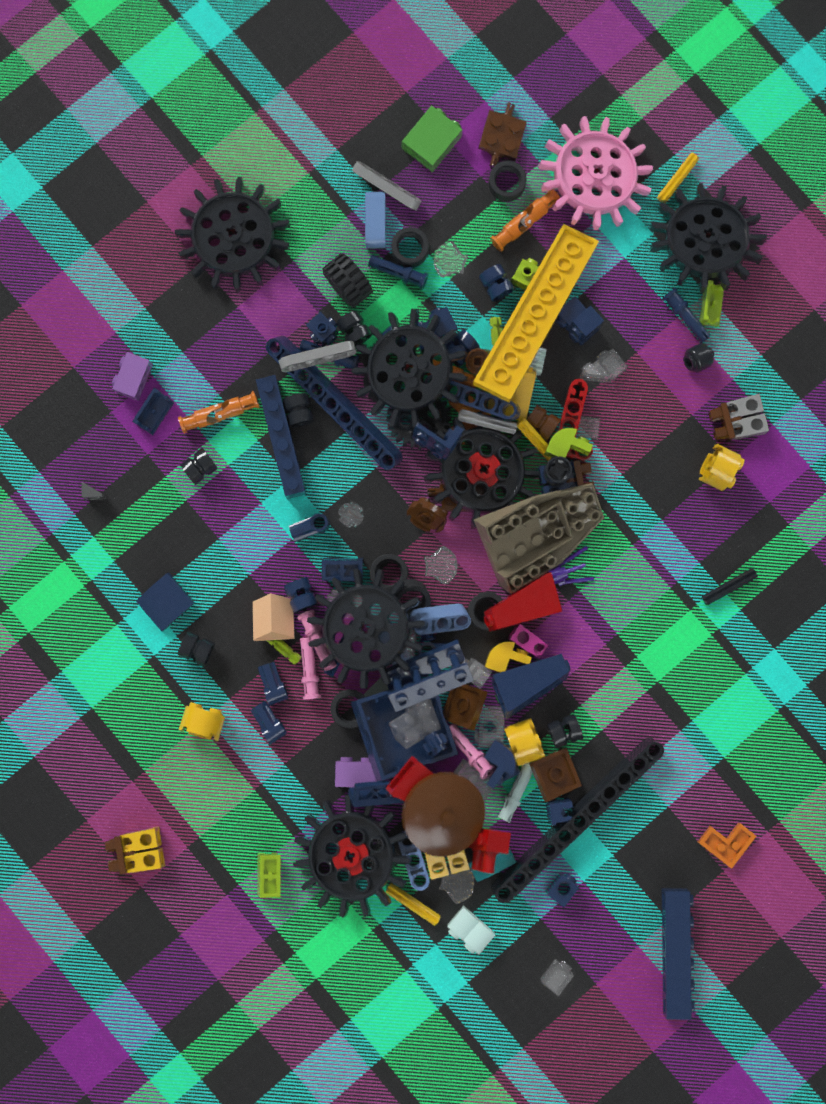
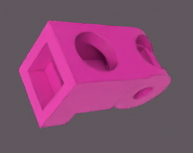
M516 624L507 638L537 659H540L548 648L544 641L521 624Z

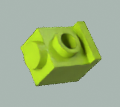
M531 258L527 260L522 259L512 277V285L525 291L539 268L538 262ZM524 270H527V271H529V272H531V273H530V274H525V273H524Z

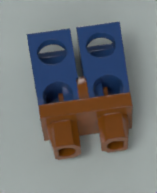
M580 460L570 462L572 474L561 486L549 485L543 477L545 465L539 466L537 471H540L541 476L538 478L540 487L543 486L541 494L590 483L594 485L593 481L583 482V476L592 474L591 464L580 463Z

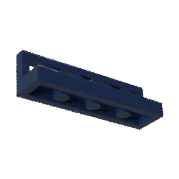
M392 780L355 783V786L350 787L348 792L353 807L398 804L405 801L392 796L387 791L386 787Z

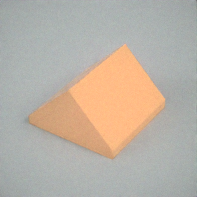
M270 593L253 601L254 641L294 639V613L290 605L292 599Z

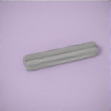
M461 409L458 414V420L510 434H514L517 430L516 422Z

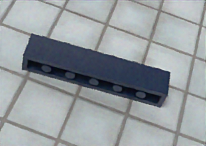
M276 375L257 379L256 383L285 497L290 499L306 495Z
M661 888L663 1016L666 1020H692V1013H695L694 1000H691V992L695 990L694 979H691V970H694V958H691V949H694V938L691 936L694 918L693 915H690V907H693L694 904L693 895L687 889Z

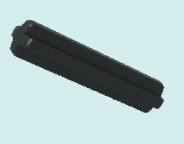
M751 568L704 594L702 600L705 605H710L756 579L758 575Z

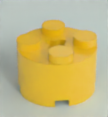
M716 444L713 447L715 449L714 453H708L702 464L700 474L703 477H699V480L723 491L727 487L731 489L736 482L735 475L744 465L745 459L741 458L740 454Z
M190 702V705L185 707L179 731L184 732L185 728L190 735L209 740L214 736V740L219 741L225 716H222L221 710L210 708L209 711L203 710L202 705Z
M531 718L504 728L518 766L545 757L540 738L536 734Z

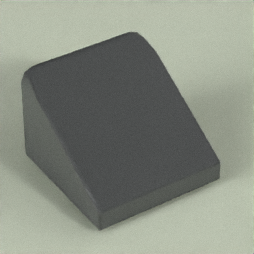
M82 482V497L84 499H106L105 495Z

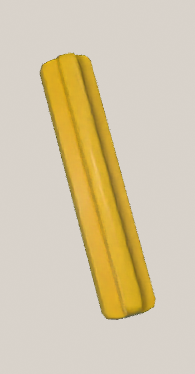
M690 153L659 193L657 199L660 202L666 203L696 165L699 157L695 153Z
M521 418L517 422V427L549 461L551 457L544 455L548 443L526 418Z
M393 883L389 884L386 889L388 895L432 925H437L441 918L439 914Z

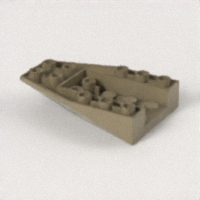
M590 483L533 496L476 518L474 522L499 586L512 594L560 565L604 519V515L594 485Z

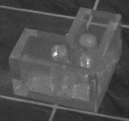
M430 698L404 708L405 714L389 722L395 740L406 749L424 739L431 732L441 729Z

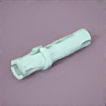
M529 763L522 765L521 772L517 775L509 795L505 797L506 801L498 815L499 818L509 823L517 806L521 804L520 799L533 773Z

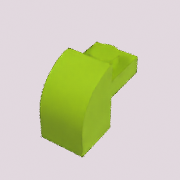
M564 428L553 435L544 455L551 458L556 456L566 458L569 448L588 456L593 445L584 437H574L577 429Z

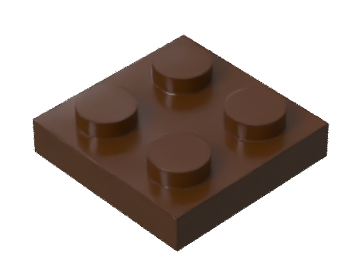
M467 684L450 690L443 709L445 720L474 731L488 692Z
M567 747L529 763L544 802H548L582 786Z

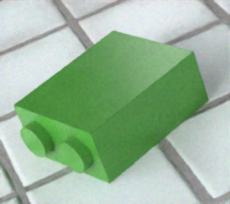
M431 105L402 140V149L433 172L462 137L461 125L455 120L451 121L441 109H436Z

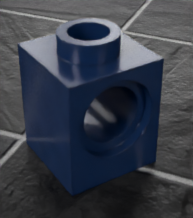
M560 872L546 890V893L562 907H565L579 889L575 884L577 880L569 873L564 875ZM567 883L569 885L566 893L558 891L560 884Z

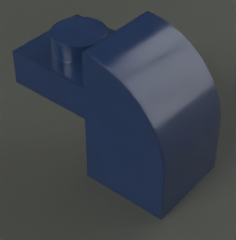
M496 738L484 756L485 759L498 766L487 782V785L493 789L496 785L501 786L505 780L506 775H504V772L512 776L516 767V759L512 749Z

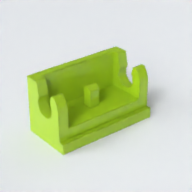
M708 280V285L702 296L700 322L702 325L719 327L724 290L721 284L714 285V281Z
M257 853V895L259 898L280 897L281 855L277 853Z

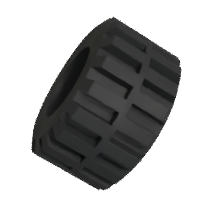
M340 253L322 268L323 274L332 288L346 304L353 308L373 293L368 279L358 266L343 253Z

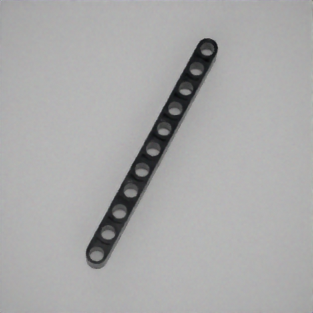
M646 738L638 744L563 816H572L571 820L557 822L556 825H553L515 864L511 865L492 884V892L497 900L505 904L514 899L663 756V745L653 738ZM655 745V750L649 753L650 746ZM637 759H640L641 762L639 766L634 767V762ZM626 773L625 779L619 781V776ZM611 787V792L608 795H604L605 789ZM596 801L595 808L589 809V805ZM577 816H581V821L575 824L574 819ZM563 830H567L566 835L562 838H559L560 832ZM551 844V849L548 852H544V848ZM532 859H537L535 865L529 866V862ZM522 873L519 880H514L516 874ZM507 888L504 894H498L500 889Z

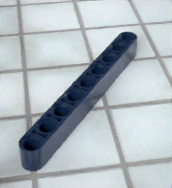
M286 336L269 339L266 343L268 354L278 364L281 358L301 352ZM277 342L280 345V350L277 348ZM316 366L287 372L383 469L389 470L401 463L403 458L401 451ZM304 370L307 371L308 378L305 376ZM318 384L322 387V392L319 390ZM332 398L336 401V406L333 404ZM346 412L350 415V420L347 418ZM360 426L364 429L365 434L360 431ZM374 441L378 443L379 448L374 445ZM388 455L393 458V462L388 459Z

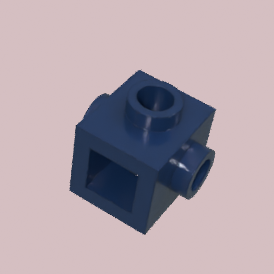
M321 311L306 324L311 332L309 336L316 344L320 342L323 346L330 345L337 339L339 334L336 329L338 326L331 317L327 319Z

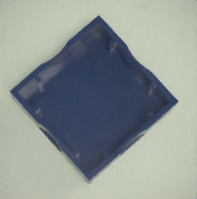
M414 681L402 685V688L405 687V686H408V685H410V684H413ZM394 689L351 702L376 781L395 777L411 756L425 765L458 754L449 725L443 716L439 695L395 712L388 693L395 691ZM433 731H436L438 735L443 732L448 740V743L445 745L447 750L437 757H434L432 753L427 755L422 748V745L425 744L424 737Z

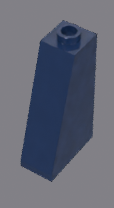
M562 654L492 676L491 684L505 719L512 717L567 680L571 669L568 660H564Z

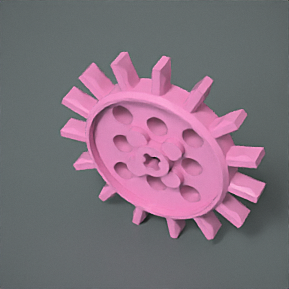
M582 117L580 120L582 133L576 136L573 135L566 124H563L559 131L567 143L562 147L549 139L545 148L558 157L556 162L541 160L538 168L554 171L555 180L547 181L541 187L542 192L557 188L562 198L556 201L552 209L557 211L566 203L575 208L576 211L571 221L573 225L580 220L582 212L593 215L594 230H598L601 226V215L610 213L616 227L620 226L623 219L618 209L623 205L636 215L641 207L630 196L633 192L648 196L652 189L637 183L638 175H648L653 170V166L650 165L637 166L635 157L639 156L646 146L642 144L630 150L623 141L628 137L631 129L625 128L617 138L608 133L610 118L607 117L601 124L600 131H590L587 117ZM571 151H577L580 157L573 156ZM591 152H596L599 158H594ZM610 153H615L618 159L612 158ZM572 170H578L580 176H575ZM610 172H616L619 178H614ZM572 189H578L581 195L574 194ZM592 189L598 190L600 196H595L592 193ZM611 190L617 191L619 197L613 196Z

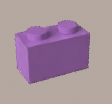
M127 352L126 356H123L120 360V371L112 380V389L120 395L139 401L153 364L148 359Z
M341 757L340 761H336L335 787H354L355 783L376 781L368 757H362L361 761H353V757Z

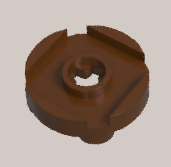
M421 497L410 504L407 516H411V523L419 529L427 532L433 529L436 530V533L444 529L447 523L448 512L444 508L431 503L429 499Z

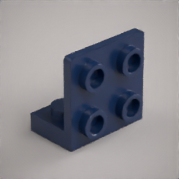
M417 423L412 438L420 447L430 449L436 458L447 460L459 443L464 429L457 425L454 430L449 429L444 438L441 439Z

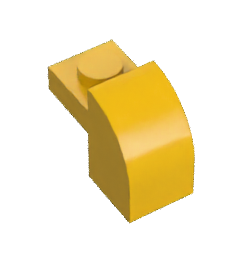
M503 642L492 648L484 667L501 673L506 671L509 659L526 665L530 664L532 657L527 656V651L518 648L516 652L512 651L515 645L514 642Z

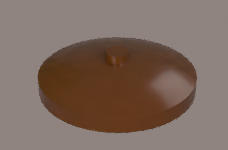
M452 772L435 773L419 781L407 795L402 810V823L409 840L422 852L438 857L451 856L469 847L478 837L485 819V804L478 788L464 776Z

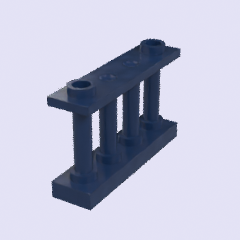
M458 640L405 660L411 667L409 672L401 669L398 664L386 668L391 678V684L387 685L388 689L395 690L388 693L395 712L474 681L467 662L460 664L461 661L465 660ZM452 665L453 668L441 672V669ZM433 673V676H430V677L425 678V679H423V680L421 679V677H424V676H426V675H429V674ZM414 681L413 684L402 688V685Z

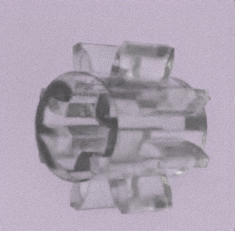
M353 501L350 504H343L339 509V515L341 516L339 521L349 528L352 525H359L363 520V514L360 513L363 508Z

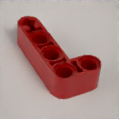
M575 379L568 388L558 431L563 429V425L566 423L571 424L574 429L578 430L588 391V385L582 379ZM576 386H579L581 391L578 397L574 398L576 393L575 388ZM571 404L575 405L578 408V412L571 413L568 410V406ZM569 448L566 459L572 461L580 460L582 463L586 462L591 457L593 448L589 455L585 457L580 456L578 451Z

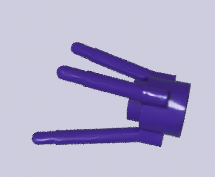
M588 546L576 551L560 565L549 570V573H552L555 584L562 586L565 584L594 581V577L565 580L568 578V573L586 567L585 563L569 569L561 567L586 551Z

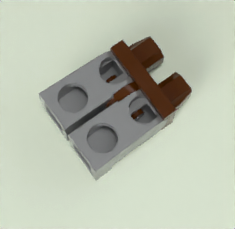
M760 394L722 403L717 408L708 412L711 422L721 421L722 427L713 430L715 440H726L728 442L745 437L763 435L769 431L765 413L761 414L764 409Z

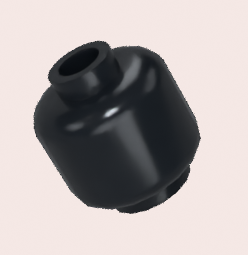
M697 344L686 350L683 358L684 365L692 372H701L712 366L714 352L706 344Z

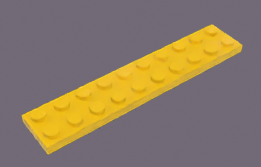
M563 224L474 379V386L510 403L598 246V240Z

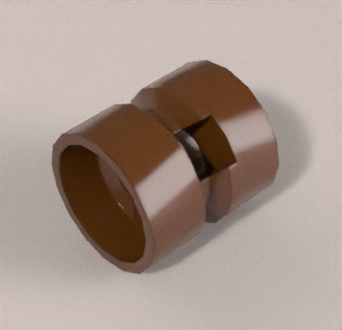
M481 348L471 350L465 360L468 371L477 375L491 350Z
M537 404L527 421L545 441H548L561 419L553 414L548 415L547 410Z

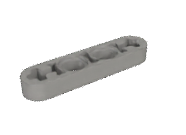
M360 161L355 163L352 169L353 172L404 205L417 211L422 202L419 198Z
M345 341L285 356L279 360V365L282 372H291L347 358L354 355L357 351L353 341Z

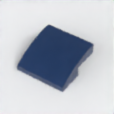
M170 573L165 574L136 600L161 631L166 630L195 603Z

